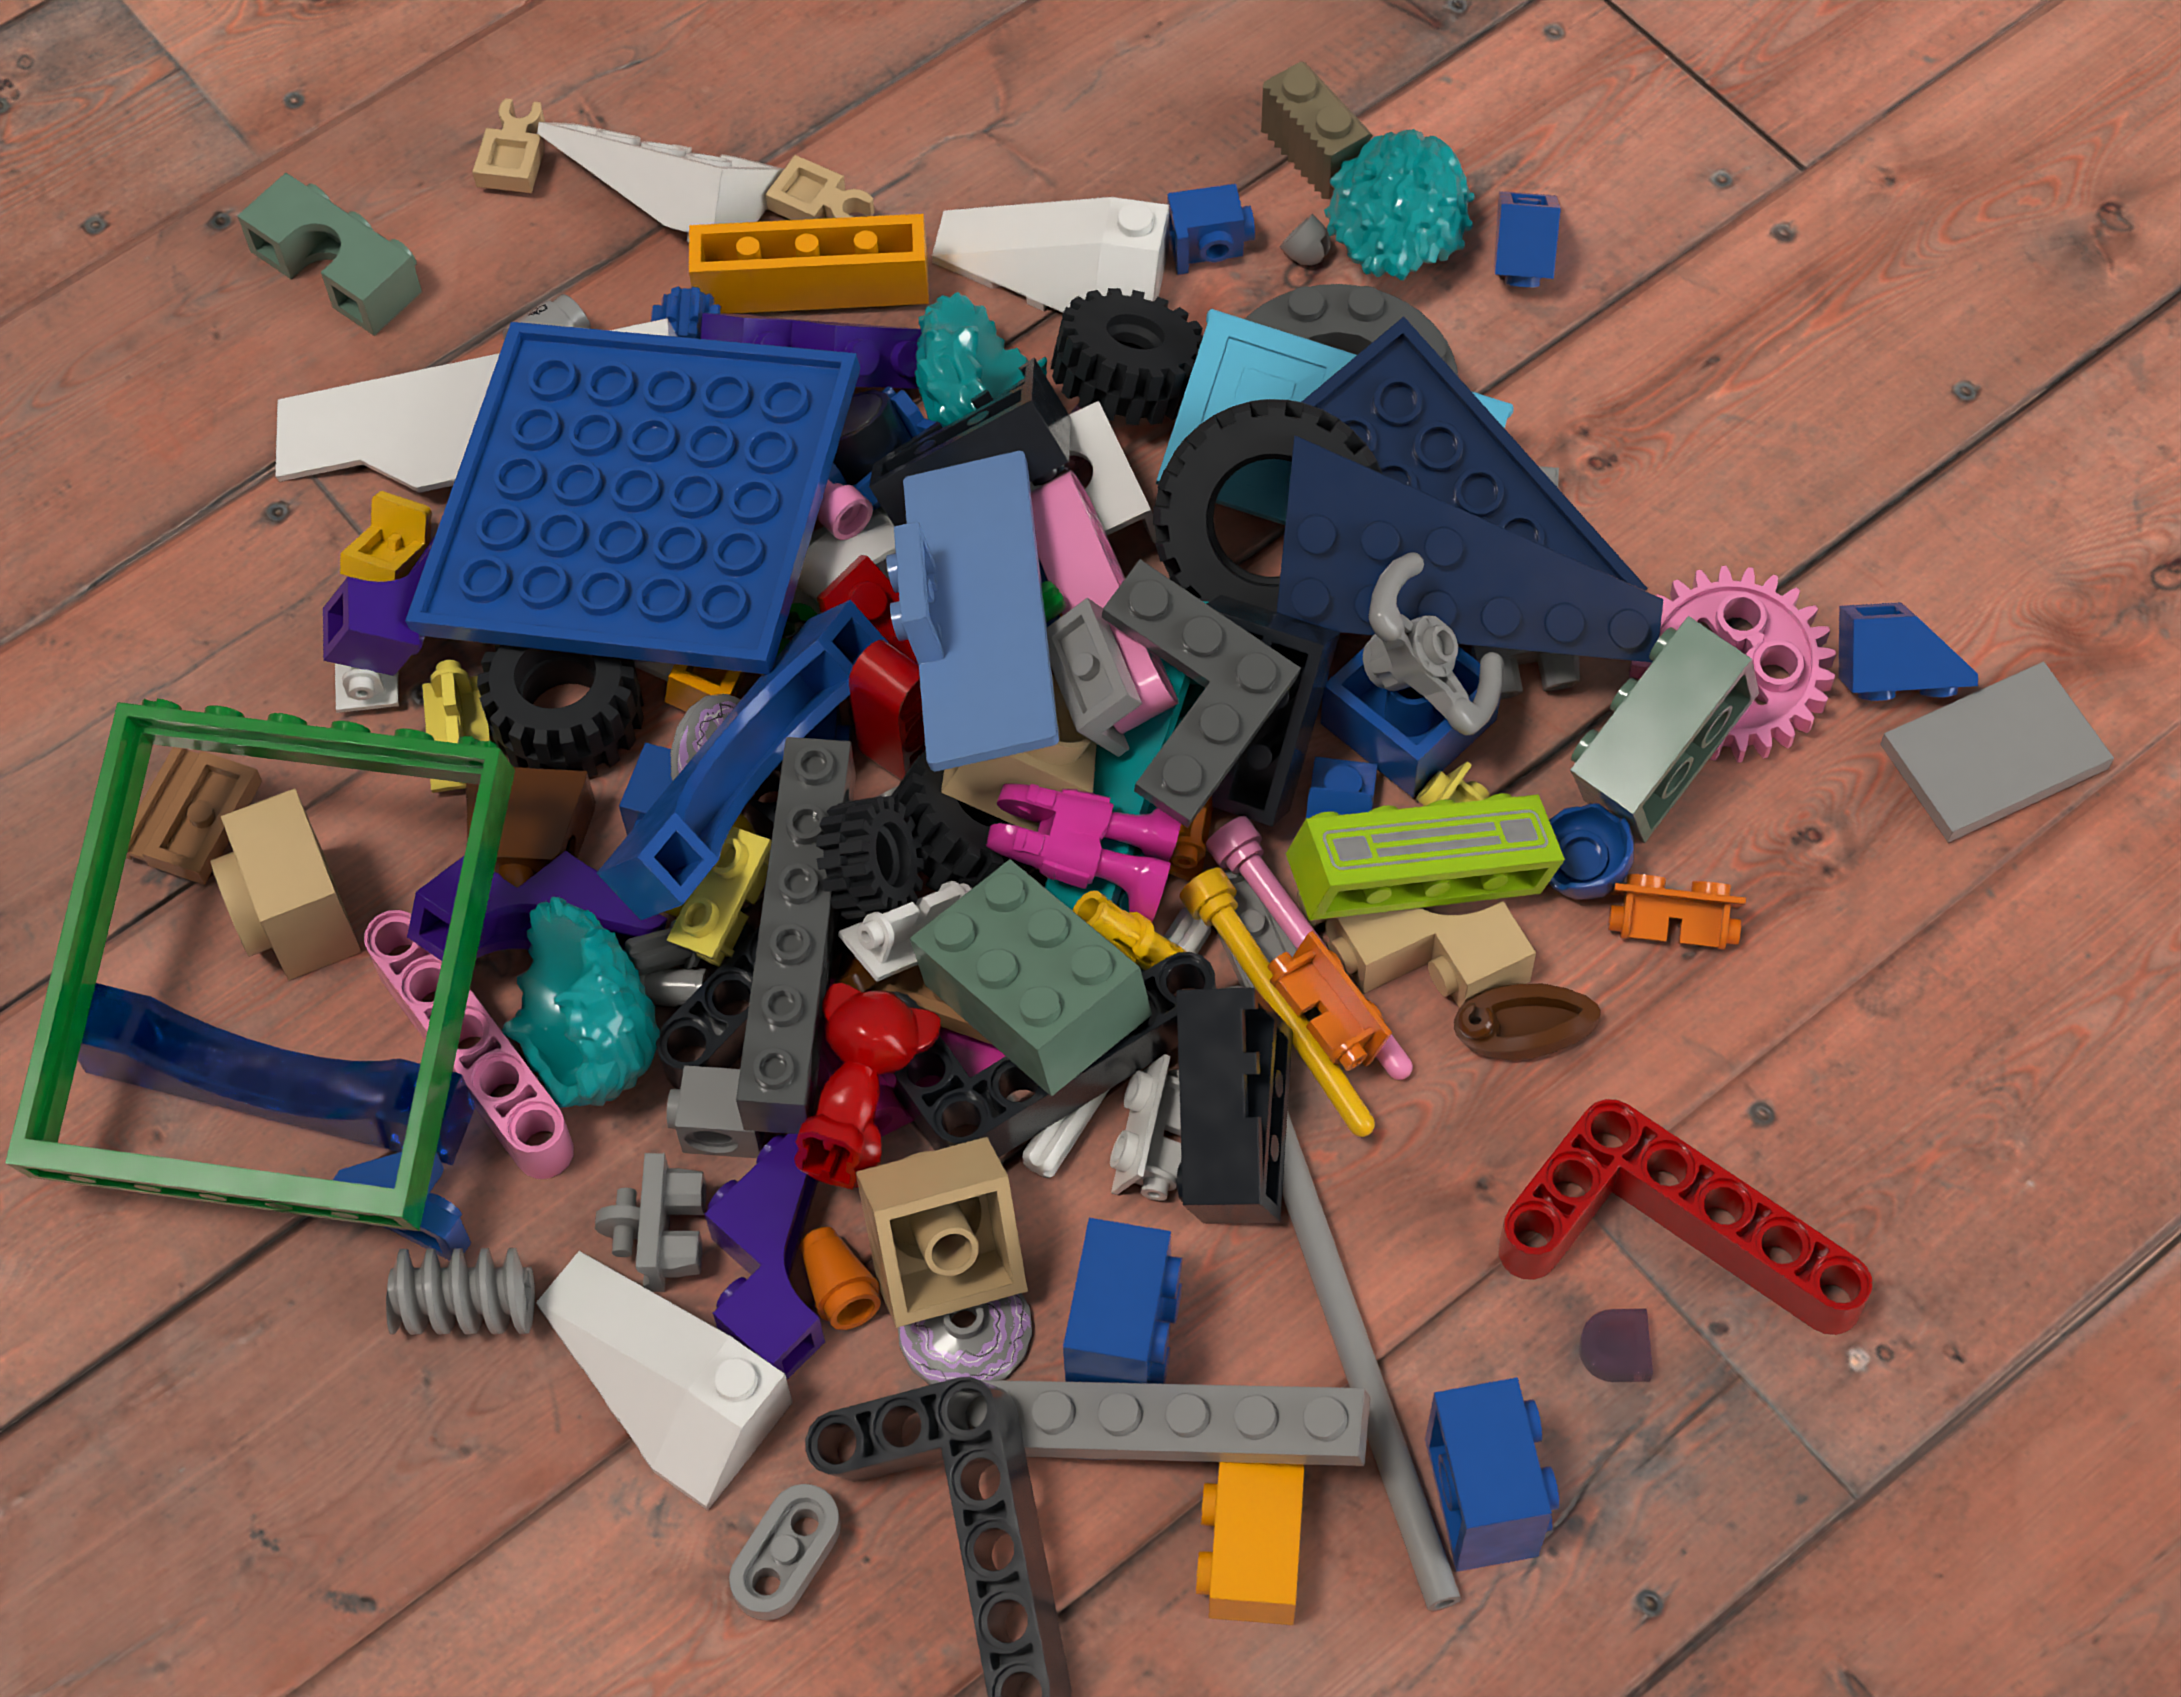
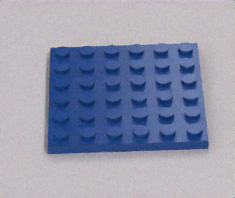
M511 322L405 620L409 629L418 633L419 636L770 674L773 670L861 369L857 354Z

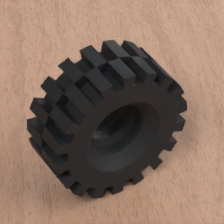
M1108 288L1106 296H1103L1098 290L1089 291L1086 294L1085 300L1077 296L1071 300L1070 308L1066 306L1063 312L1051 361V369H1054L1052 378L1055 384H1063L1061 392L1068 399L1079 397L1078 407L1080 408L1099 401L1107 419L1111 421L1114 420L1115 415L1126 417V424L1139 425L1141 418H1147L1151 425L1162 424L1164 415L1172 421L1177 419L1203 339V335H1201L1202 326L1198 321L1187 322L1188 312L1181 307L1173 311L1167 308L1169 301L1158 296L1153 302L1144 299L1145 292L1132 290L1131 296L1122 295L1120 288Z
M925 749L922 755L918 756L890 797L894 798V803L901 802L906 808L904 817L911 816L916 825L911 834L912 837L920 836L922 847L916 849L917 858H924V870L917 871V874L922 871L930 878L926 886L937 892L942 884L955 881L959 884L965 883L973 889L1010 860V858L992 851L986 844L989 828L992 824L1011 823L941 793L944 770L934 772L930 769ZM1011 859L1030 876L1036 870L1035 867Z

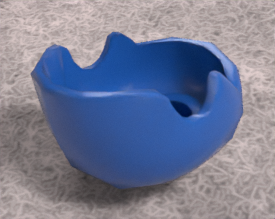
M1592 803L1582 807L1575 806L1563 809L1549 819L1565 859L1548 883L1553 889L1577 900L1603 898L1612 892L1615 883L1622 884L1634 863V840L1626 818L1621 819L1601 804Z

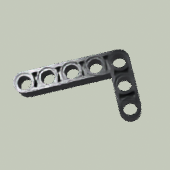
M783 761L764 780L745 805L748 821L752 824L754 830L772 840L777 801L764 803L759 801V798L768 792L779 791ZM842 908L839 909L833 960L845 947L843 941L838 937L839 931L861 921H853V918L846 919L841 916ZM760 926L734 951L732 957H729L660 1029L661 1033L656 1041V1046L666 1078L674 1088H681L684 1065L729 1069L742 1056L749 1006L740 1014L733 1016L724 1015L719 1011L729 1001L744 1000L748 1003L750 1002ZM688 1046H700L705 1049L703 1054L695 1061L679 1062L674 1059L680 1050Z
M1193 952L1176 953L1142 972L1152 1015L1142 1022L1146 1026L1142 1030L1125 1036L1053 1096H1050L1006 1056L970 1078L940 1035L930 1048L916 1054L903 1069L881 1075L888 1085L893 1088L897 1098L934 1150L988 1137L999 1158L1132 1076L1138 1070L1153 1063L1162 1055L1177 1048V997L1174 994L1177 990L1189 988L1216 989L1215 972L1207 959ZM889 991L903 1000L910 1008L920 1009L917 1003L908 995L898 991ZM936 1075L942 1077V1080L930 1087L915 1085L921 1078ZM1018 1090H1029L1035 1093L1031 1098L1022 1102H1012L1006 1099L1011 1093ZM963 1124H972L978 1127L973 1134L966 1137L950 1135L951 1131Z
M958 1377L837 1409L819 1416L809 1427L805 1437V1451L809 1462L823 1473L851 1481H866L944 1461L988 1697H1019L1022 1684L1033 1675L1041 1685L1042 1697H1072V1688L1019 1417L1013 1398L1004 1389L973 1377ZM983 1395L987 1403L986 1416L978 1427L970 1430L966 1422V1411L969 1404L975 1398ZM918 1413L921 1420L919 1437L913 1444L906 1447L902 1440V1427L909 1416ZM853 1430L856 1437L855 1451L848 1461L841 1463L838 1456L840 1439L846 1432ZM996 1464L1000 1472V1484L998 1490L991 1497L984 1500L979 1491V1480L987 1467ZM1008 1533L1014 1543V1554L1010 1563L1005 1568L998 1570L992 1559V1550L995 1542L1001 1536ZM1021 1604L1028 1615V1625L1021 1638L1013 1642L1006 1631V1619L1009 1612L1015 1606Z

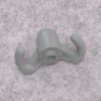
M1407 553L1389 564L1379 576L1372 593L1369 622L1375 634H1373L1363 650L1365 671L1369 679L1379 688H1385L1394 692L1412 687L1423 695L1447 719L1453 729L1463 735H1474L1489 722L1498 705L1503 686V658L1494 652H1489L1482 657L1480 661L1479 684L1475 698L1471 702L1467 692L1452 671L1458 653V643L1454 632L1436 616H1422L1410 621L1399 612L1397 595L1407 580L1421 573L1424 567L1423 559L1418 553Z

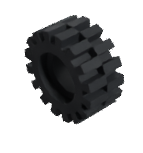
M879 796L838 803L827 810L828 817H823L819 826L825 835L817 836L816 847L823 850L824 857L817 858L818 870L825 869L827 875L821 883L825 892H834L829 902L834 909L842 908L841 916L846 919L853 918V921L864 920L870 913L880 912L884 914L911 902L916 904L918 901L914 891L922 890L923 880L917 876V871L924 870V858H917L916 849L922 847L920 836L912 837L911 831L916 825L911 816L904 817L906 808L901 802L894 803L893 797Z

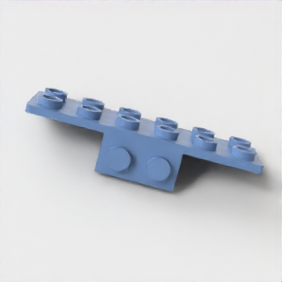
M1010 452L907 476L903 480L907 524L894 526L896 553L887 555L886 563L892 588L895 593H899V601L890 603L893 628L898 641L909 640L919 664L926 759L930 769L936 772L1056 745L1059 742L1029 471L1024 452Z

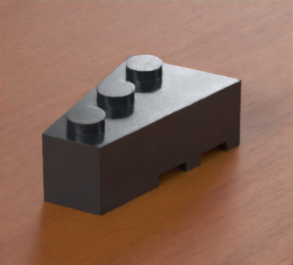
M1035 357L1019 367L1024 379L997 397L992 398L987 389L970 400L976 409L975 411L945 427H942L937 421L873 464L869 487L894 526L907 524L903 480L907 476L1015 451L1024 452L1028 463L1029 480L1034 486L1051 481L1064 470V464L1069 462L1071 417Z
M1220 595L1207 603V605L1301 668L1296 680L1212 794V807L1239 816H1247L1248 819L1273 827L1290 811L1341 633Z
M1254 987L1177 990L1181 1163L1177 1170L1176 1184L1179 1199L1183 1202V1206L1203 1224L1280 1223L1293 1030Z

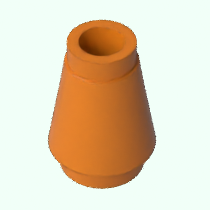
M821 1227L808 1233L801 1240L799 1249L803 1255L804 1265L819 1317L829 1321L832 1327L837 1330H848L864 1324L880 1308L881 1301L878 1297L880 1291L879 1282L838 1236L834 1228Z

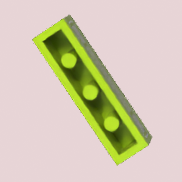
M1506 793L1496 794L1480 801L1455 803L1453 800L1444 799L1435 801L1427 806L1403 809L1386 805L1377 807L1369 812L1339 815L1333 811L1322 812L1306 818L1285 853L1309 921L1541 894L1565 860L1539 794L1512 797Z

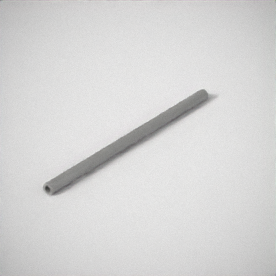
M1235 985V986H1230V987H1226V988H1244V987L1239 986V985ZM1287 1113L1282 1196L1349 1387L1365 1388L1371 1398L1367 1438L1428 1611L1445 1609L1458 1603L1461 1600V1596L1289 1113Z

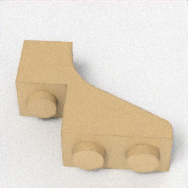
M1297 891L1299 905L1309 921L1300 893ZM1504 901L1484 910L1462 915H1442L1426 911L1422 908L1309 921L1313 926L1320 923L1330 939L1328 949L1338 956L1344 971L1348 976L1351 975L1362 994L1428 964L1431 979L1437 990L1444 997L1451 994L1459 1008L1481 993L1494 988L1526 984L1531 980L1536 952Z

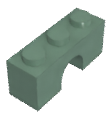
M284 173L237 215L250 252L291 280L302 269L313 262L333 260L321 271L332 308L373 336L422 292L415 270L417 265L416 259L402 242L396 239L388 241L373 231L370 224L360 214L354 211L346 213L334 205L318 186L312 183L306 186L288 173Z

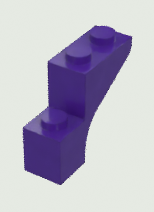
M702 313L701 339L856 353L861 369L855 387L886 388L889 386L892 388L919 389L916 384L915 370L918 363L916 351L918 350V339L922 334L921 328L808 321L745 314Z
M434 538L409 574L401 579L376 582L348 576L323 607V661L394 676L411 655H416L420 651L424 636H419L418 633L410 630L405 620Z
M565 851L518 888L494 872L476 959L485 954L504 949L529 950L532 945L527 938V930L532 927L530 912L536 909L537 905L541 902L547 901L550 903L552 897H560L569 904L583 910H589L595 914L596 919L600 921L603 928L609 930L610 933H615L618 945L621 947L630 938L664 930L667 918L657 914L640 920L596 874L597 870L589 867ZM464 856L417 890L415 894L407 938L441 961L443 960Z
M779 1134L772 1138L760 1151L756 1165L739 1181L731 1180L725 1183L714 1194L708 1206L709 1210L704 1214L712 1240L751 1275L748 1279L740 1277L733 1281L719 1297L716 1304L717 1309L713 1312L717 1329L731 1336L785 1374L787 1380L825 1343L820 1318L803 1303L790 1283L792 1266L818 1184V1180L800 1171L795 1165L794 1158L798 1150L795 1141L798 1134H787L786 1136Z

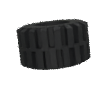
M494 644L496 652H485L481 661L484 673L478 674L477 687L481 696L479 699L494 742L504 755L508 756L509 762L513 767L527 768L529 766V768L587 771L588 777L598 775L596 766L605 763L609 768L620 761L618 750L620 748L630 750L635 743L634 729L642 728L644 716L641 707L644 706L633 659ZM579 684L590 688L580 700L565 707L551 709L533 705L541 694L559 685Z

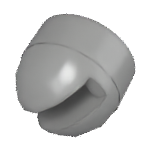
M1311 214L1289 234L1280 245V248L1297 263L1312 266L1320 263L1323 257L1327 255L1331 247V241L1326 227Z

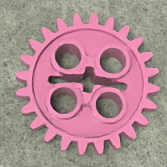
M1721 566L1717 582L1712 583L1702 570H1697L1693 581V589L1690 590L1684 583L1676 579L1672 583L1671 600L1664 596L1656 595L1664 600L1659 637L1670 627L1678 630L1685 619L1690 616L1698 623L1705 622L1713 633L1752 658L1759 689V695L1756 698L1767 704L1759 705L1755 700L1752 702L1710 757V760L1714 761L1720 755L1723 746L1732 748L1737 762L1743 761L1746 748L1750 745H1754L1763 759L1767 758L1772 747V738H1775L1786 748L1791 747L1795 737L1794 728L1808 733L1814 721V716L1811 712H1823L1828 697L1823 692L1831 690L1835 674L1826 669L1832 667L1836 652L1833 649L1822 647L1827 642L1830 629L1828 626L1810 627L1815 620L1818 608L1813 605L1798 610L1795 607L1800 593L1797 587L1781 596L1775 592L1778 576L1773 574L1763 586L1755 584L1754 570L1750 567L1744 572L1741 581H1733L1728 567ZM1742 618L1747 620L1753 629L1739 631L1731 628L1725 620ZM1631 661L1629 677L1640 679L1652 663ZM1767 665L1783 667L1790 677L1784 679L1772 678L1763 671L1762 667Z

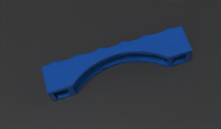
M851 600L806 621L776 657L771 673L760 676L596 873L640 920L679 907L685 903L719 861L726 837L744 806L764 780L783 760L786 737L804 738L823 718L850 695L849 675L858 657L871 643L879 639L887 642Z

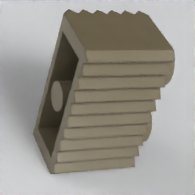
M1301 61L1264 81L1261 133L1268 134V140L1274 141V147L1281 148V155H1288L1287 162H1293L1294 169L1301 170L1302 177H1308L1307 184H1313L1314 191L1321 192L1322 199H1331L1334 188L1330 184V178L1341 169L1344 161L1358 157L1362 147L1370 141L1373 134L1306 62Z

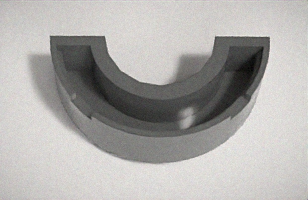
M1347 284L1299 287L1264 303L1245 318L1261 325L1358 355L1404 316L1458 376L1457 365L1450 346L1432 321L1409 303L1379 291L1374 287Z

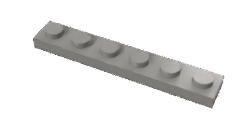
M981 1380L1004 1389L1013 1398L1018 1412L1026 1457L1364 1466L1371 1399L1365 1388ZM983 1395L975 1398L969 1404L966 1411V1422L970 1430L978 1427L986 1416L987 1403Z

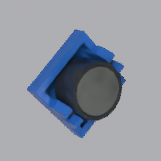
M888 386L881 392L869 390L854 394L828 480L833 484L840 483L854 486L871 502L873 510L881 507L869 487L873 464L936 422L925 419L917 405L903 390L896 394L893 388Z

